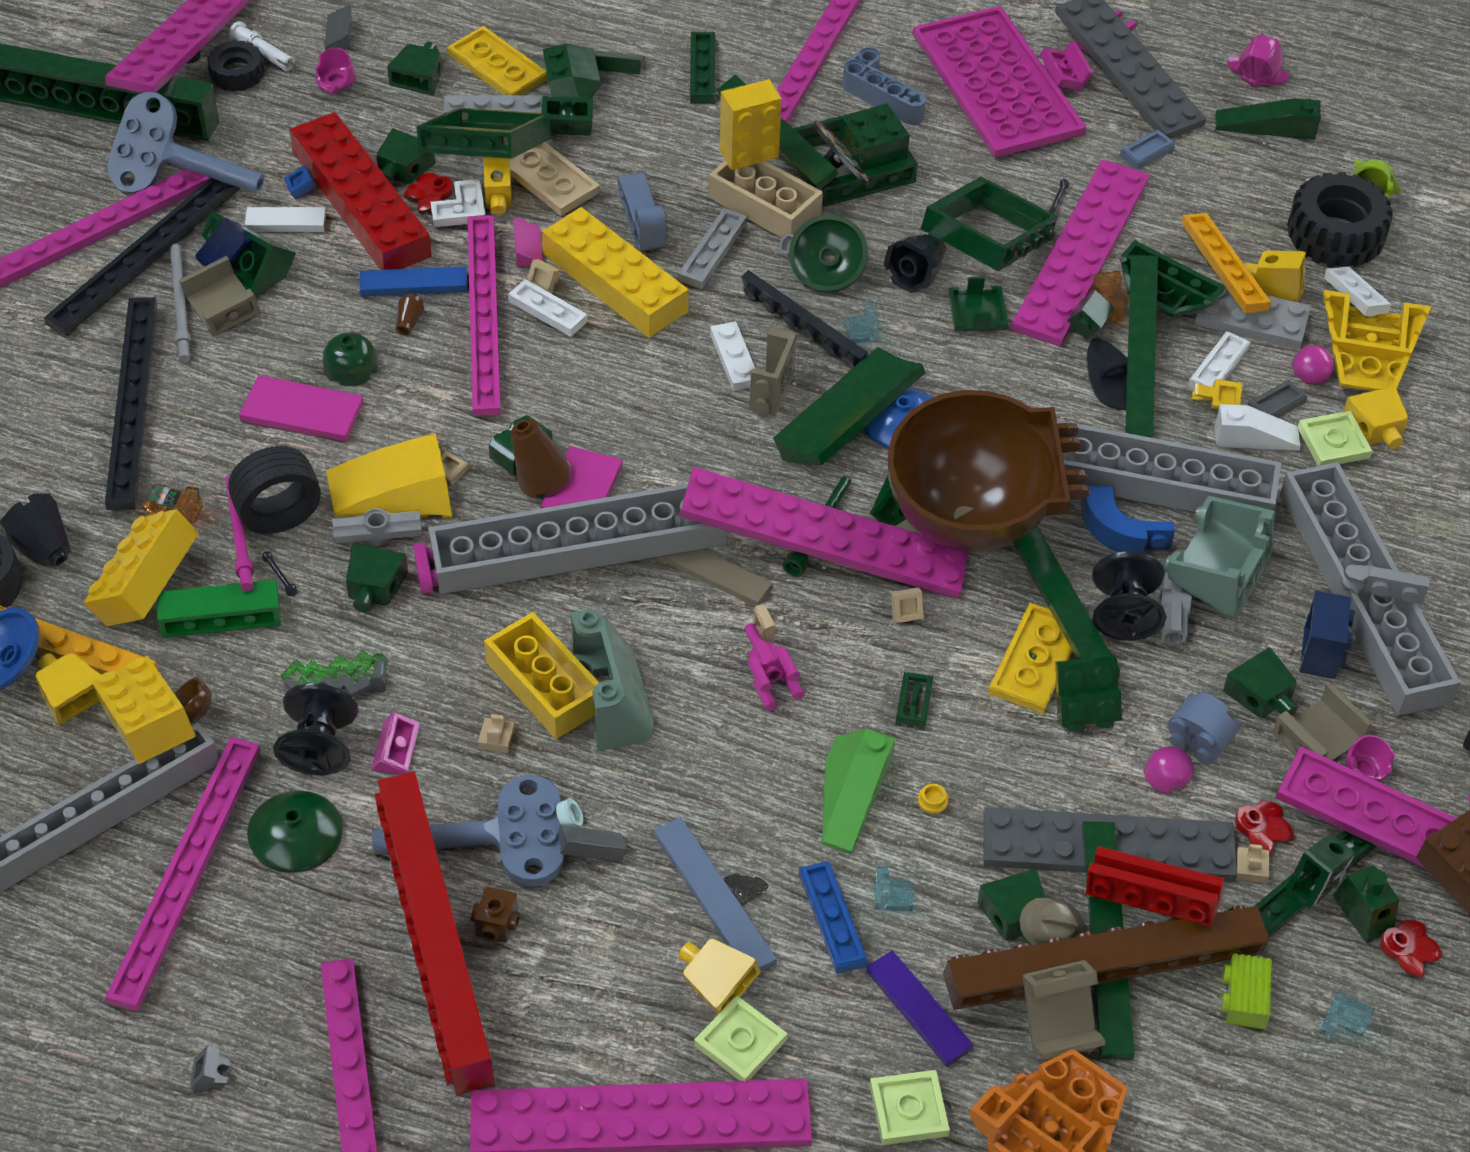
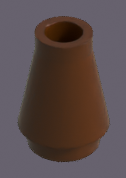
M408 293L403 295V298L398 301L397 325L395 329L400 334H411L414 325L424 311V301L418 295Z

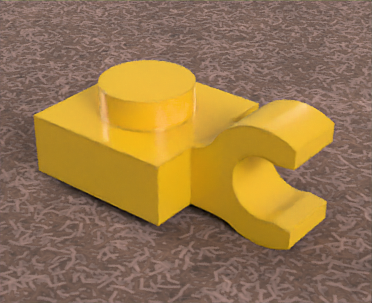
M1215 379L1213 387L1195 384L1191 400H1210L1212 409H1219L1220 404L1240 405L1243 383Z

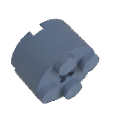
M1199 692L1197 696H1193V693H1190L1168 721V729L1171 734L1169 741L1175 748L1178 747L1182 750L1187 748L1195 753L1196 758L1201 763L1209 765L1213 760L1219 758L1239 732L1240 724L1236 716L1233 720L1227 714L1229 710L1227 705L1216 697L1203 692Z

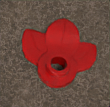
M424 173L417 176V183L408 186L403 196L406 199L419 200L418 212L424 213L431 210V202L448 199L453 194L454 184L451 178L447 176L439 177L435 173Z
M1259 801L1255 806L1244 805L1236 812V828L1242 834L1248 835L1251 844L1262 845V850H1269V855L1273 851V842H1289L1294 839L1293 829L1285 819L1281 818L1283 808L1277 803Z
M1404 920L1397 928H1388L1382 934L1380 942L1382 951L1388 957L1397 959L1400 967L1413 976L1422 978L1425 972L1423 963L1436 962L1443 956L1439 945L1432 938L1425 936L1426 925L1420 921Z

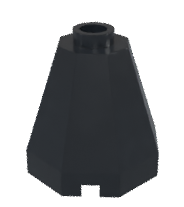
M930 234L909 236L888 246L883 265L886 271L890 269L892 273L890 279L894 285L914 293L933 284L947 247L943 241Z
M34 493L27 497L30 501L25 505L21 502L14 504L0 520V527L2 528L0 533L8 539L11 545L44 566H59L67 560L70 553V545L57 503L50 493Z

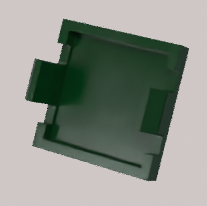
M968 277L966 290H959V287H949L948 296L954 332L1008 330V319L1001 286H991V289L984 290L985 277Z

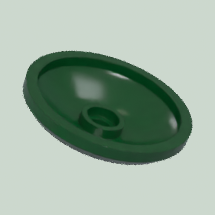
M838 215L817 216L805 222L795 232L789 247L790 265L795 276L810 289L819 292L840 291L855 283L864 272L868 261L867 241L860 228L849 219ZM828 255L835 257L832 262L825 261Z
M296 790L280 793L262 803L249 821L247 837L253 855L264 866L279 872L298 873L318 867L335 853L342 839L343 826L337 808L327 798L314 792Z

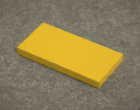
M485 26L480 27L447 47V54L502 95H524L548 80L546 70Z
M1029 602L988 690V694L1042 714L1045 713L1056 689L1055 662L1069 660L1073 652L1050 609ZM1029 652H1033L1037 655L1036 660L1032 659L1029 656Z

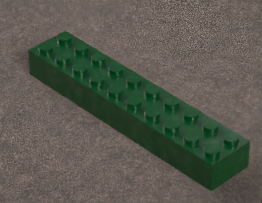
M0 43V102L120 125L130 100L141 93L106 85L105 76L117 65ZM173 76L156 92L169 99L175 107L177 123L173 135L209 141L219 123L213 83ZM158 99L150 103L149 109L151 113H155L160 109L161 104Z

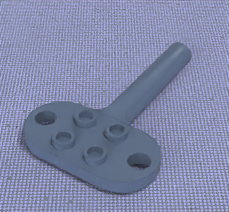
M144 92L130 100L108 158L107 170L109 178L116 187L128 193H137L154 185L162 167L166 163H170L256 194L261 191L265 180L264 174L174 143L173 134L176 128L177 114L175 107L169 99L155 92ZM158 99L161 104L160 109L155 113H151L149 105L153 100ZM128 173L135 175V181L131 186H126L124 183V177Z
M527 774L515 777L507 782L499 792L498 814L494 819L429 825L435 849L494 845L500 850L504 872L512 881L525 886L546 884L558 876L563 868L565 858L564 854L560 853L559 827L561 824L556 812V806L561 802L558 789L550 780L540 775ZM528 786L536 789V792L530 795H525L520 791ZM382 828L372 829L373 853H388ZM531 865H538L542 868L537 874H530L525 871Z

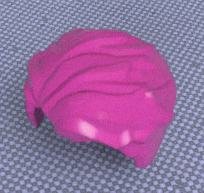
M329 48L320 54L318 65L315 67V82L322 91L333 95L350 87L357 79L355 68L346 50Z

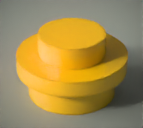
M928 784L920 790L917 801L923 811L937 814L947 808L949 797L942 786Z

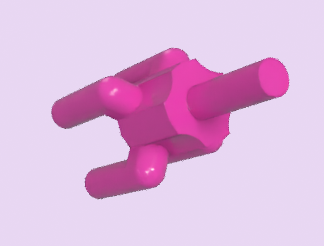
M747 624L744 630L753 646V649L748 653V666L754 676L753 685L766 711H773L777 707L770 692L772 688L770 682H775L779 679H784L794 700H801L805 694L797 680L800 677V673L787 649L783 646L776 648L774 643L763 641L755 624Z

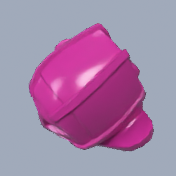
M1259 34L1245 47L1240 57L1230 56L1227 61L1229 68L1236 74L1241 75V78L1251 86L1281 85L1289 79L1288 72L1281 70L1284 55L1277 38L1274 39Z

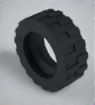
M234 40L224 42L219 46L217 45L214 47L215 49L210 51L207 58L209 74L212 83H215L218 88L220 87L226 91H244L254 87V85L261 82V78L263 79L265 71L262 53L252 43ZM234 62L248 64L241 69L231 70L224 68L226 65Z

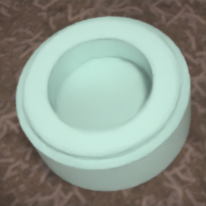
M569 798L557 804L556 812L561 825L582 826L583 814L576 801Z

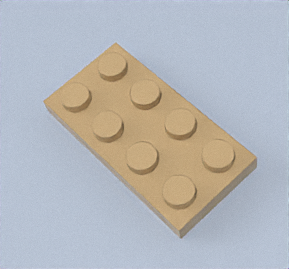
M546 142L510 159L511 177L560 216L600 193V185Z

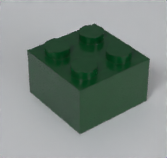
M888 103L841 116L840 141L846 146L862 170L908 158L910 134Z

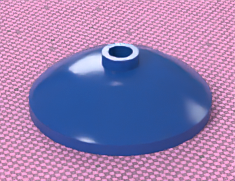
M909 387L865 426L863 430L875 443L889 448L896 427L907 413L922 402L933 397L922 390Z
M8 608L0 611V690L16 682L30 667L37 653L39 645L38 623L33 615L21 608Z

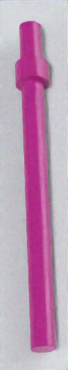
M229 474L225 477L237 557L235 570L236 575L240 578L241 589L244 592H249L253 589V563L248 556L244 524L237 515L229 495Z

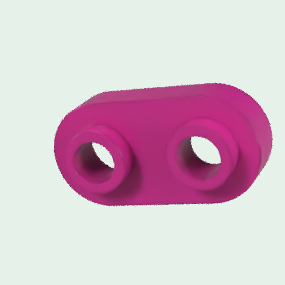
M425 542L414 543L413 550L421 594L433 593V587L438 586L436 569H430L429 567L430 564H434L432 548L426 547Z

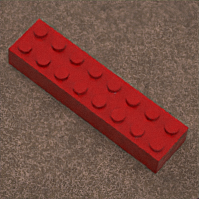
M336 112L289 129L292 152L302 165H306L310 169L315 183L380 270L403 269L432 257L430 234Z

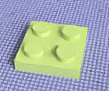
M1351 411L1299 420L1297 428L1317 466L1335 462L1344 464L1370 459L1373 451Z
M736 996L694 1039V1047L736 1079L746 1082L787 1041L788 1033L740 997Z
M936 1070L870 1078V1089L882 1145L949 1136L950 1129Z

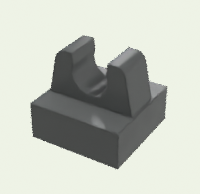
M207 1045L194 1059L191 1090L204 1092L207 1088L220 1089L228 1083L229 1078L221 1076L217 1071H226L231 1066L230 1060L219 1055L220 1048Z

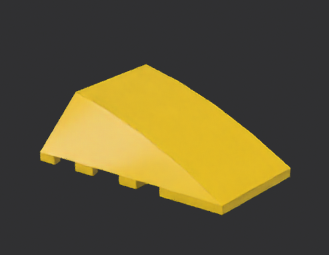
M1324 290L1323 296L1339 386L1366 391H1375L1395 386L1397 389L1432 306L1404 302L1400 314L1389 312L1369 317L1363 315L1356 307L1349 306L1351 294Z
M434 432L378 449L326 471L335 517L364 516L370 509L381 508L388 514L420 511L421 519H428V515H442V519H452L445 471L437 436Z

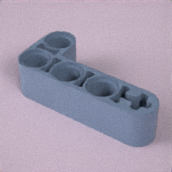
M862 48L845 62L842 83L845 91L875 107L888 103L897 118L907 124L917 125L922 123L924 120L926 97L921 92L879 71L880 52L876 48Z
M644 172L618 176L619 195L638 251L665 248L666 221L664 210L661 205L655 206Z

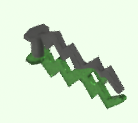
M363 650L351 662L339 654L325 668L321 667L313 658L306 667L296 659L281 674V677L284 680V685L289 689L297 685L309 683L302 676L308 679L314 674L316 678L311 683L327 684L341 690L346 689L352 697L370 688L377 692H384L386 688L385 677L388 659L383 653H375L371 656ZM371 666L374 667V675L371 676L370 680L363 675L356 684L345 674L337 682L332 678L340 669L352 677L360 667H362L365 673ZM296 671L302 675L297 684L287 680Z

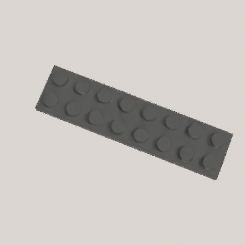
M1071 0L1056 6L1055 14L1155 131L1160 130L1171 139L1205 125L1206 117L1105 0Z
M984 807L983 866L1020 869L1036 868V870L1085 873L1082 824L1083 821L1115 822L1117 851L1221 877L1224 878V881L1235 882L1237 877L1233 822Z

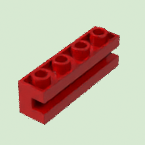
M1098 847L1094 863L1091 862L1088 869L1086 895L1212 927L1222 902L1224 878Z

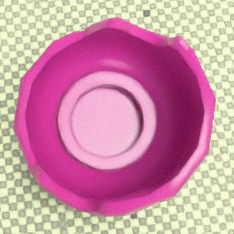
M1309 345L1301 348L1291 363L1294 369V376L1308 384L1317 385L1326 382L1334 372L1333 358L1328 350L1321 346Z
M1364 735L1358 738L1349 748L1346 755V767L1381 782L1391 773V765L1395 754L1385 740L1374 735Z
M1174 746L1161 747L1154 751L1143 769L1146 781L1154 789L1167 794L1175 788L1181 787L1184 789L1194 775L1192 759L1184 750Z

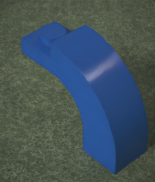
M1088 486L1090 494L1087 498L1081 499L1082 517L1089 532L1101 544L1118 553L1125 551L1144 553L1145 548L1171 549L1175 533L1174 522L1138 521L1129 518L1117 508L1114 501L1113 486Z

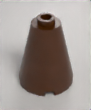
M521 420L517 422L511 430V439L520 489L531 498H537L535 494H545L548 497L558 493L571 480L570 473L571 471L573 472V467L570 461L535 421Z

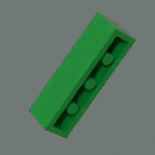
M277 580L253 582V589L249 592H244L241 589L240 583L162 591L157 598V620L161 637L168 638L281 625V612Z

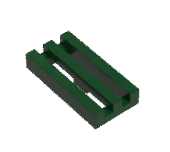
M904 672L895 726H901V723H905L907 728H913V725H917L920 730H925L934 676ZM909 680H912L915 683L908 716L903 715L908 683ZM925 682L926 689L921 717H915L920 684Z

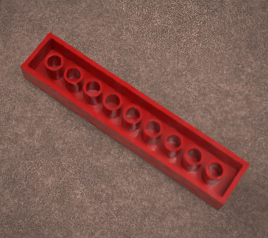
M413 771L377 780L380 792L374 794L379 821L390 857L401 907L404 912L415 963L418 967L430 1022L433 1026L446 1085H454L456 1096L469 1093L471 1090L495 1086L490 1052L416 773Z

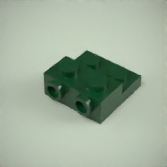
M1115 656L1055 662L1057 719L1062 727L1066 726V729L1070 731H1080L1085 728L1084 724L1096 723V726L1099 728H1110L1114 726V722L1122 721L1121 691L1118 689V660Z

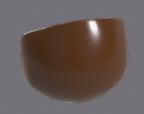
M198 677L188 680L174 693L184 707L190 723L204 717L212 703L210 689Z

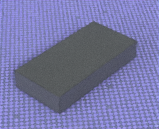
M1287 380L1248 402V406L1279 418L1306 403L1307 395L1290 380Z

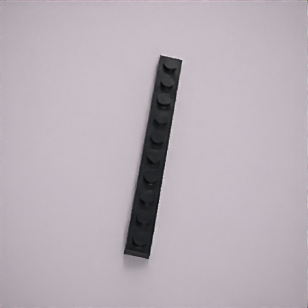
M213 178L209 179L44 317L46 325L67 336L168 251L171 245L181 240L207 218L211 211L219 208L241 188Z
M156 297L129 298L105 496L106 510H136L157 314Z

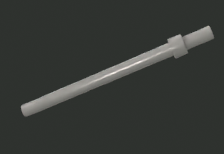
M173 244L170 247L177 326L175 345L179 351L180 362L187 363L190 361L189 348L192 345V340L187 326L185 294L179 282V279L183 278L181 246Z

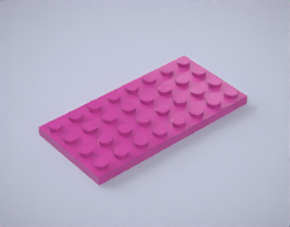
M1001 5L913 27L912 35L994 158L1085 135L1086 126Z

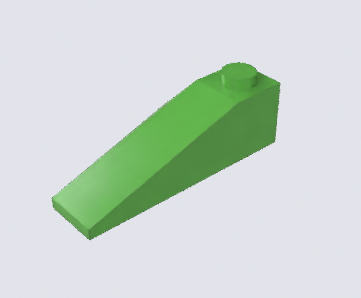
M867 728L835 737L825 759L822 845L852 854L893 760L894 737Z

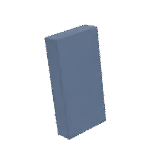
M1156 130L1122 148L1120 156L1134 168L1139 169L1174 150L1175 142L1160 130Z

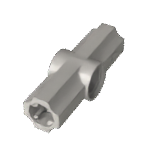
M373 508L368 510L364 516L332 519L335 544L367 541L370 545L382 546L387 544L392 538L422 536L420 511L388 514L381 508Z
M1165 572L1159 603L1163 606L1167 618L1165 626L1160 631L1161 640L1165 641L1167 645L1178 646L1181 643H1185L1187 639L1192 595L1168 578V573Z

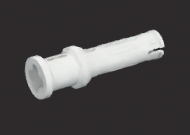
M241 21L231 26L228 33L230 41L241 40L247 43L250 42L259 48L264 58L284 71L288 72L293 68V65L288 63V61L295 63V59L263 40L259 32L246 28L245 23Z

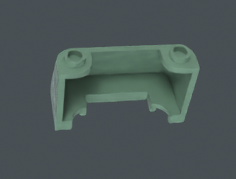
M1208 495L1203 506L1199 505L1196 510L1195 522H1198V531L1184 554L1183 552L1175 551L1172 556L1168 555L1164 571L1168 573V578L1222 615L1237 618L1270 560L1273 549L1275 511Z
M582 610L571 612L572 654L582 665H586L592 670L594 677L606 674L609 677L608 681L599 683L593 690L596 727L594 740L597 751L648 741L654 733V721L632 646L597 611Z

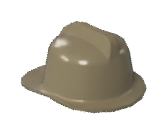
M1035 898L1022 909L1020 929L1024 938L1031 945L1042 944L1049 939L1057 937L1062 938V940L1071 939L1081 933H1085L1081 914L1068 903L1049 898Z

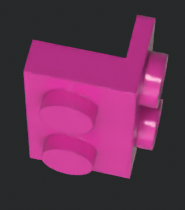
M1071 41L1064 52L1044 47L1040 53L1045 68L1050 72L1054 82L1061 89L1067 88L1081 91L1093 74L1076 42Z

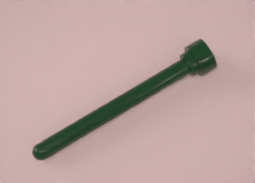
M843 476L825 506L836 509L851 484L850 477ZM797 551L789 553L782 564L783 569L791 576L801 577L808 567V555Z

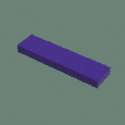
M893 950L867 966L866 972L946 1067L973 1050V1043Z

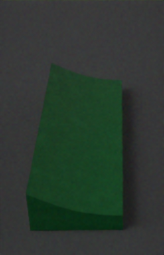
M879 347L874 349L773 437L783 461L822 466L926 373L923 364L901 359Z

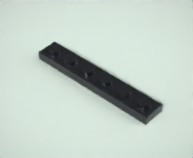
M748 270L741 276L744 286L743 291L748 298L762 303L771 314L776 313L781 316L787 325L801 330L810 341L815 340L820 343L826 352L840 357L849 368L853 369L868 356V352L751 271Z

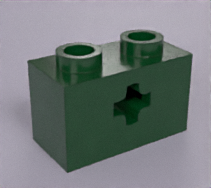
M542 96L541 113L550 114L551 134L591 135L593 98Z

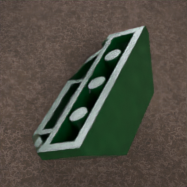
M565 43L542 49L552 97H594L601 86L594 48Z
M1136 240L1120 256L1128 295H1130L1131 255L1158 256L1157 310L1172 318L1211 307L1226 289V286Z

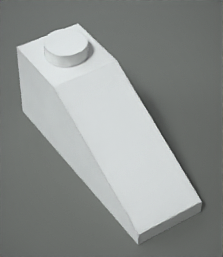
M1220 404L1215 423L1217 447L1300 451L1301 448L1298 426L1248 405Z

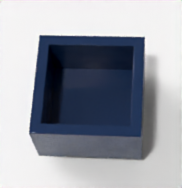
M1315 591L1304 625L1299 673L1335 679L1338 668H1344L1347 651L1344 650H1350L1353 633H1350L1348 628L1352 627L1355 610L1350 609L1351 597Z

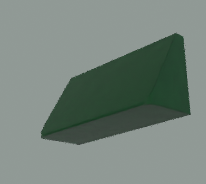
M595 51L598 70L640 75L644 56Z

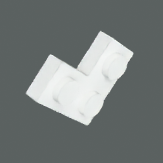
M480 179L454 182L456 199L431 202L434 227L468 224L467 216H485Z

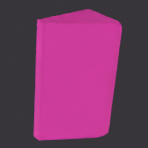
M513 218L517 267L531 266L532 260L535 259L543 261L540 226L519 218Z
M393 711L383 722L371 770L399 775L408 773L420 723Z

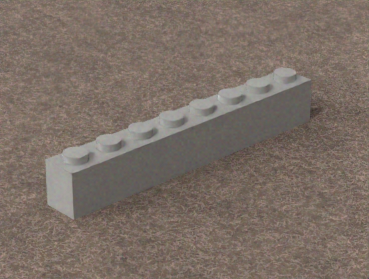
M198 722L192 726L196 737L141 764H138L135 759L1 836L0 892L215 767L219 762L215 742Z

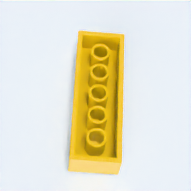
M582 207L542 231L543 255L650 338L688 312V288Z

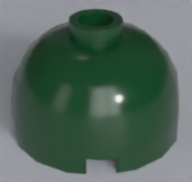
M346 332L334 336L323 350L324 373L330 381L332 379L339 381L342 386H357L370 380V375L374 370L376 373L378 369L377 353L371 341L363 335L354 332Z

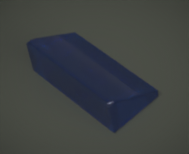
M225 218L196 253L195 258L204 267L225 256L229 258L231 264L250 239L239 223Z

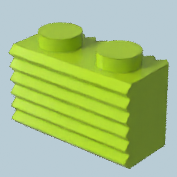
M1234 953L1230 964H1224L1222 983L1227 984V993H1222L1220 1011L1226 1012V1024L1266 1029L1270 1018L1272 959Z

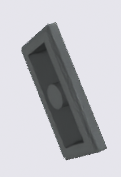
M347 5L327 16L325 50L329 48L350 50L351 5Z
M560 825L559 827L561 854L621 862L627 852V845L621 833Z

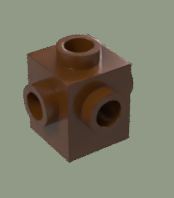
M485 887L480 904H474L471 914V922H475L476 936L492 942L497 940L508 941L510 932L517 930L520 919L517 893Z

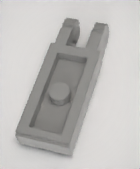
M1351 564L1345 568V577L1341 580V586L1345 591H1351L1355 594L1364 590V592L1373 593L1377 596L1400 598L1407 602L1423 603L1429 588L1430 578L1374 566L1367 567Z

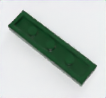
M691 32L690 104H715V32Z

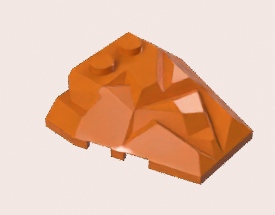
M1071 1049L1040 1064L1037 1071L1027 1076L1023 1072L1015 1076L1012 1083L1002 1088L999 1084L990 1088L970 1109L969 1115L977 1130L987 1137L989 1152H1107L1128 1087L1082 1054Z

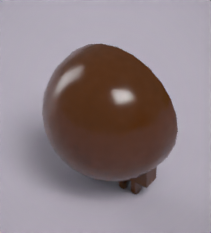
M961 390L943 393L922 402L907 413L894 431L888 448V480L894 500L906 520L917 531L943 547L965 552H984L1003 548L1026 536L1040 524L1045 516L1069 514L1071 500H1081L1087 498L1090 494L1088 485H1082L1088 479L1085 470H1065L1062 453L1076 452L1082 447L1079 438H1074L1079 433V428L1077 424L1071 422L1057 423L1055 407L1031 408L1009 396L990 391ZM967 506L973 508V510L955 520L954 514L959 507Z

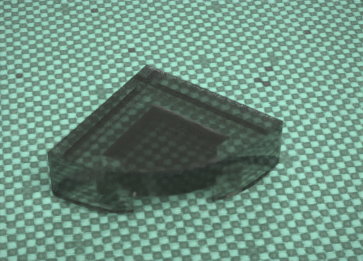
M732 874L724 878L725 883L742 906L768 891L769 885L757 876L754 878Z

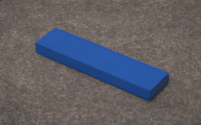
M466 266L360 271L361 296L467 292Z
M826 861L799 867V877L835 973L838 974L867 967V957L830 862Z

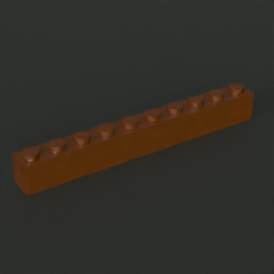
M1237 905L1227 911L1218 912L1212 927L1173 917L1167 920V922L1154 923L1153 921H1147L1133 928L1114 927L1099 934L1085 932L1071 939L1052 938L1037 945L1022 943L1013 949L1003 951L996 948L989 949L980 955L969 956L967 954H960L947 961L943 976L953 1010L1023 998L1025 997L1023 974L1085 960L1097 972L1098 984L1227 961L1231 960L1234 953L1244 954L1245 956L1261 955L1270 940L1258 907L1251 906L1245 908L1244 905Z

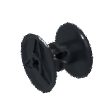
M1125 551L1111 554L1101 559L1093 567L1091 577L1095 587L1105 595L1110 596L1094 609L1092 617L1096 629L1104 636L1116 640L1134 641L1146 639L1158 633L1165 626L1167 615L1163 606L1155 599L1147 596L1155 592L1163 584L1165 571L1159 561L1141 552Z
M307 683L297 685L288 690L282 699L284 711L292 720L298 723L297 730L288 731L277 738L273 746L275 757L282 765L307 775L325 776L336 774L345 769L351 760L350 752L343 741L335 737L336 729H342L355 721L359 713L358 703L350 694L340 688L327 684Z

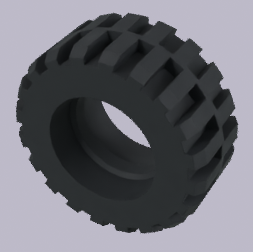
M1329 172L1321 177L1320 175L1312 177L1310 181L1307 180L1300 186V189L1296 191L1287 224V231L1292 239V243L1297 249L1300 248V251L1306 252L1305 257L1310 256L1312 261L1318 264L1320 262L1325 263L1328 267H1334V265L1340 267H1350V265L1357 267L1363 265L1364 261L1368 263L1383 250L1392 222L1393 209L1388 197L1384 196L1383 190L1379 187H1374L1373 182L1370 180H1362L1360 176L1355 174L1349 176L1344 172H1339L1338 174ZM1329 217L1345 219L1351 223L1335 221Z

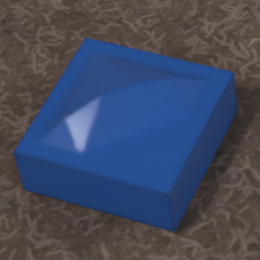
M303 165L284 178L289 192L295 200L317 186L310 169L306 165Z

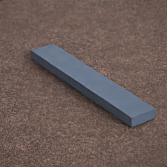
M679 817L654 829V837L725 944L753 957L757 961L761 972L777 965V958L683 819Z

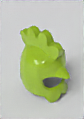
M1355 159L1353 174L1360 176L1362 180L1366 181L1368 179L1373 182L1374 187L1381 188L1384 196H1387L1388 199L1392 193L1402 192L1396 183L1397 178L1390 164L1379 159L1365 161Z

